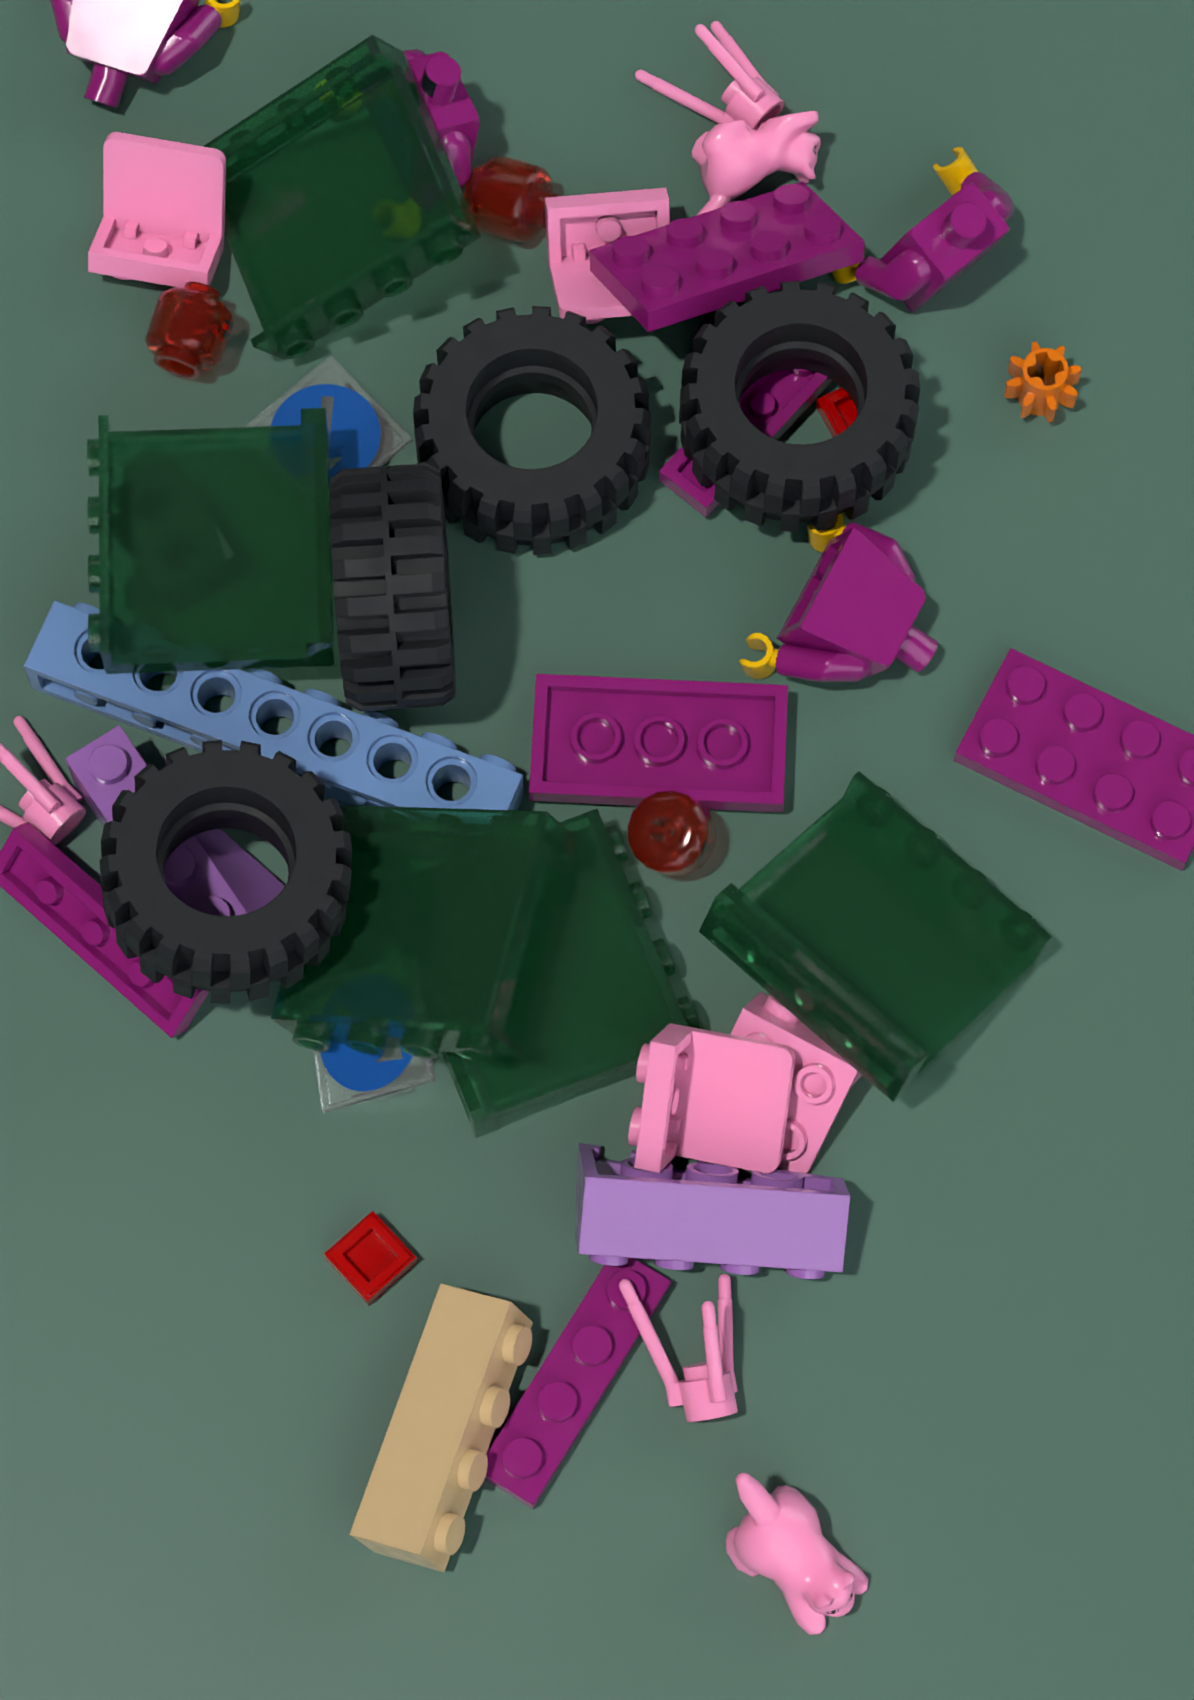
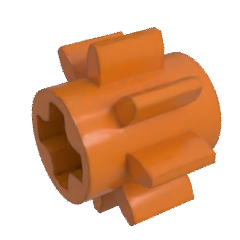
M1035 341L1032 342L1030 353L1024 360L1018 356H1011L1007 372L1014 378L1006 381L1004 397L1010 399L1017 398L1022 407L1021 418L1024 419L1029 414L1044 416L1050 423L1053 422L1055 411L1060 404L1068 408H1074L1078 392L1072 386L1079 382L1082 369L1081 366H1068L1064 357V346L1061 345L1056 350L1041 348Z

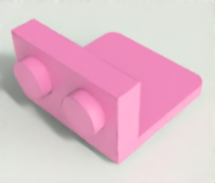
M121 132L110 133L103 145V218L88 251V272L109 275L121 280L132 279L167 285L179 290L208 292L224 251L226 157L223 152L215 148Z
M666 187L546 197L547 263L560 318L564 319L566 312L571 311L586 317V324H595L603 321L605 318L632 316L590 271L589 250L613 243L618 238L624 236H634L668 225L670 223L669 197Z
M759 992L742 1009L731 1035L784 1044L793 1050L795 1054L794 1071L782 1159L778 1168L785 1171L807 1173L812 1167L850 1088L863 1075L874 1051L861 1045L862 1038L853 1030L837 1023H827L825 1026L804 1015V1007L794 999L780 993L772 992L768 996Z
M669 1023L650 1041V1044L645 1043L642 1046L638 1058L636 1080L639 1083H644L645 1086L642 1107L637 1106L634 1109L628 1133L629 1145L637 1146L634 1168L660 1173L675 1156L750 1171H759L761 1173L775 1171L782 1159L795 1063L793 1050L784 1044Z

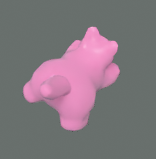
M799 112L768 119L767 122L761 124L758 130L750 128L744 120L725 122L715 125L710 131L702 134L694 144L692 158L700 167L701 181L710 199L697 215L723 207L754 187L764 177L776 171L794 174L800 182L803 181L804 183H809V179H815L814 167L817 163L821 140L818 135L807 132V130L815 126L819 121L818 112Z
M738 1474L735 1480L738 1494L749 1513L743 1517L739 1526L734 1527L727 1533L725 1545L730 1560L738 1570L751 1577L760 1574L773 1580L786 1599L797 1625L809 1635L821 1634L826 1628L825 1616L841 1617L850 1612L855 1602V1595L863 1594L868 1590V1577L861 1568L841 1554L823 1536L816 1509L796 1488L786 1485L778 1486L769 1494L762 1484L750 1474Z

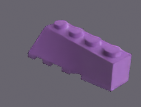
M120 725L65 758L75 786L103 828L105 823L113 821L112 805L122 790H130L134 793V776L147 766ZM221 829L205 831L187 839L171 853L164 866L165 883L171 892L191 908L210 915L237 916L255 911L271 902L285 887L281 881Z
M578 1143L575 1239L578 1254L589 1255V1260L594 1263L618 1266L627 1264L628 1258L655 1259V1265L670 1270L692 1269L694 1262L720 1264V1269L725 1272L740 1275L756 1274L759 1272L760 1267L785 1268L786 1274L801 1279H820L825 1276V1271L843 1272L850 1193L843 1178L776 1169L771 1173H761L752 1170L750 1179L738 1177L739 1170L735 1167L699 1160L688 1164L686 1170L675 1169L669 1163L660 1173L634 1168L636 1150L631 1152L630 1158L615 1161L600 1158L601 1146Z

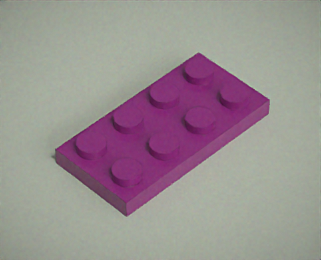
M802 181L796 184L782 185L774 191L743 201L729 202L721 208L697 216L676 219L668 225L634 236H624L618 238L613 243L589 250L590 271L647 332H651L717 310L729 301H735V303L745 300V292L760 286L766 287L767 293L780 289V282H802L863 262L864 240Z
M1010 648L955 752L954 762L1182 871L1194 848V735Z
M536 674L529 801L702 809L698 804L700 803L704 809L783 813L788 685Z

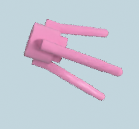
M719 21L711 23L710 28L714 35L703 24H698L695 27V33L735 79L726 88L721 97V100L727 105L725 112L640 69L635 72L637 81L717 124L744 120L750 128L758 130L761 124L767 122L768 119L778 117L785 104L779 97V94L764 81Z
M16 716L13 720L15 727L52 785L46 779L38 781L11 751L0 742V762L28 790L19 802V807L25 812L23 817L0 805V821L11 828L29 822L56 845L72 833L84 818L86 809L80 804L83 797L67 782L23 716Z
M721 1274L718 1278V1326L713 1302L705 1301L702 1304L706 1361L682 1367L685 1378L683 1380H678L632 1283L628 1279H622L619 1283L620 1291L664 1382L669 1407L683 1405L687 1422L710 1420L738 1412L734 1394L738 1392L734 1373L733 1306L730 1276L728 1274Z

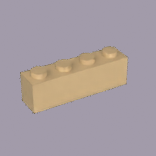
M440 1283L349 1534L374 1553L444 1573L450 1555L455 1554L460 1548L465 1534L464 1516L473 1491L478 1490L485 1479L488 1467L486 1454L495 1428H499L507 1417L510 1406L509 1389L517 1366L525 1362L532 1345L531 1327L533 1322L511 1301Z

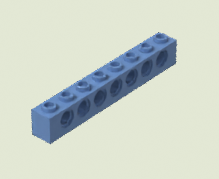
M54 600L24 664L29 683L34 690L202 752V742L222 740L223 750L240 751L241 741L261 744V756L273 759L276 752L281 751L296 759L297 775L301 777L306 771H312L325 784V799H336L338 804L495 863L524 797L523 775L516 772L514 765L498 756L482 754L479 759L458 751L457 746L451 740L441 735L424 732L420 737L399 729L396 721L382 713L364 711L363 715L342 708L336 698L323 691L306 689L305 693L283 686L282 681L277 676L261 668L249 667L245 672L224 664V659L220 655L207 648L192 645L189 650L168 643L164 635L148 626L133 624L130 629L111 622L103 611L89 604L78 602L75 603L74 607ZM109 652L118 656L116 662L108 668L94 669L88 666L90 660L97 654ZM158 674H169L176 678L172 686L162 691H153L145 687L147 682ZM225 695L234 699L232 706L220 713H212L203 708L205 703L214 696ZM274 717H285L293 722L291 727L281 734L272 735L261 730L263 724ZM334 738L344 739L351 744L347 752L336 757L326 756L319 751L326 741ZM391 760H400L410 766L406 774L395 779L385 778L377 771L381 765ZM448 782H459L469 789L464 797L455 801L444 800L436 794L437 790Z

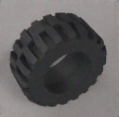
M799 281L780 282V291L769 294L766 287L760 286L745 292V300L742 306L739 307L735 301H729L715 312L714 326L704 324L693 339V352L686 355L682 369L680 389V440L684 455L693 459L692 473L702 487H709L715 484L714 500L728 511L733 510L736 505L745 509L744 520L762 526L765 518L781 521L780 531L798 532L799 522L814 521V527L817 531L835 527L836 515L845 513L847 519L853 520L868 511L870 496L875 500H882L894 487L895 475L903 473L910 457L912 441H914L919 412V372L912 369L914 355L907 340L902 338L894 340L896 325L884 312H878L874 317L868 313L869 301L855 293H850L848 299H844L835 295L836 286L817 282L816 290L800 289ZM791 369L809 370L825 375L839 384L855 403L857 417L846 430L829 440L805 445L790 444L773 439L753 426L740 408V397L754 382L769 374Z
M532 306V314L516 315L514 307L496 311V321L485 325L482 318H477L464 325V339L458 342L454 337H448L436 350L438 365L435 363L426 365L419 380L420 394L414 398L413 408L418 464L427 463L440 470L445 519L450 524L457 523L462 519L464 535L478 543L484 542L486 537L490 536L496 539L497 550L513 554L516 553L517 545L533 546V555L552 554L551 544L562 541L566 542L567 548L570 550L586 544L587 531L593 527L597 533H605L617 523V508L622 511L629 510L637 498L638 482L645 480L649 466V447L651 445L649 393L645 379L638 377V364L629 350L620 349L616 352V336L603 326H597L593 332L586 329V317L571 311L566 312L564 319L551 316V307ZM542 393L561 398L579 409L591 424V436L576 454L559 464L540 469H522L501 463L487 454L475 441L474 429L484 414L499 402L520 394Z
M427 463L342 469L330 479V534L338 648L346 704L360 712L444 706L456 697V676L448 548L440 470Z
M222 740L202 742V753L189 756L186 748L181 747L165 754L166 767L159 771L154 765L148 764L134 776L135 792L133 793L130 790H122L112 805L113 821L104 824L101 837V859L99 860L101 891L103 894V909L108 926L116 929L117 945L127 959L137 956L140 958V972L154 983L161 982L166 975L173 979V993L190 999L193 998L195 990L200 989L211 991V1003L230 1004L231 992L247 991L249 1001L269 997V984L279 980L284 988H289L303 979L304 964L308 962L312 966H318L330 950V938L339 936L346 919V906L350 897L352 873V845L350 833L343 831L344 814L337 800L331 798L324 800L325 784L312 771H306L301 777L297 775L296 759L281 751L276 752L273 759L261 756V744L241 741L240 751L223 750ZM222 828L238 829L255 834L273 845L285 859L289 875L284 889L265 906L242 915L217 916L191 908L171 892L164 879L166 860L180 844L199 833Z

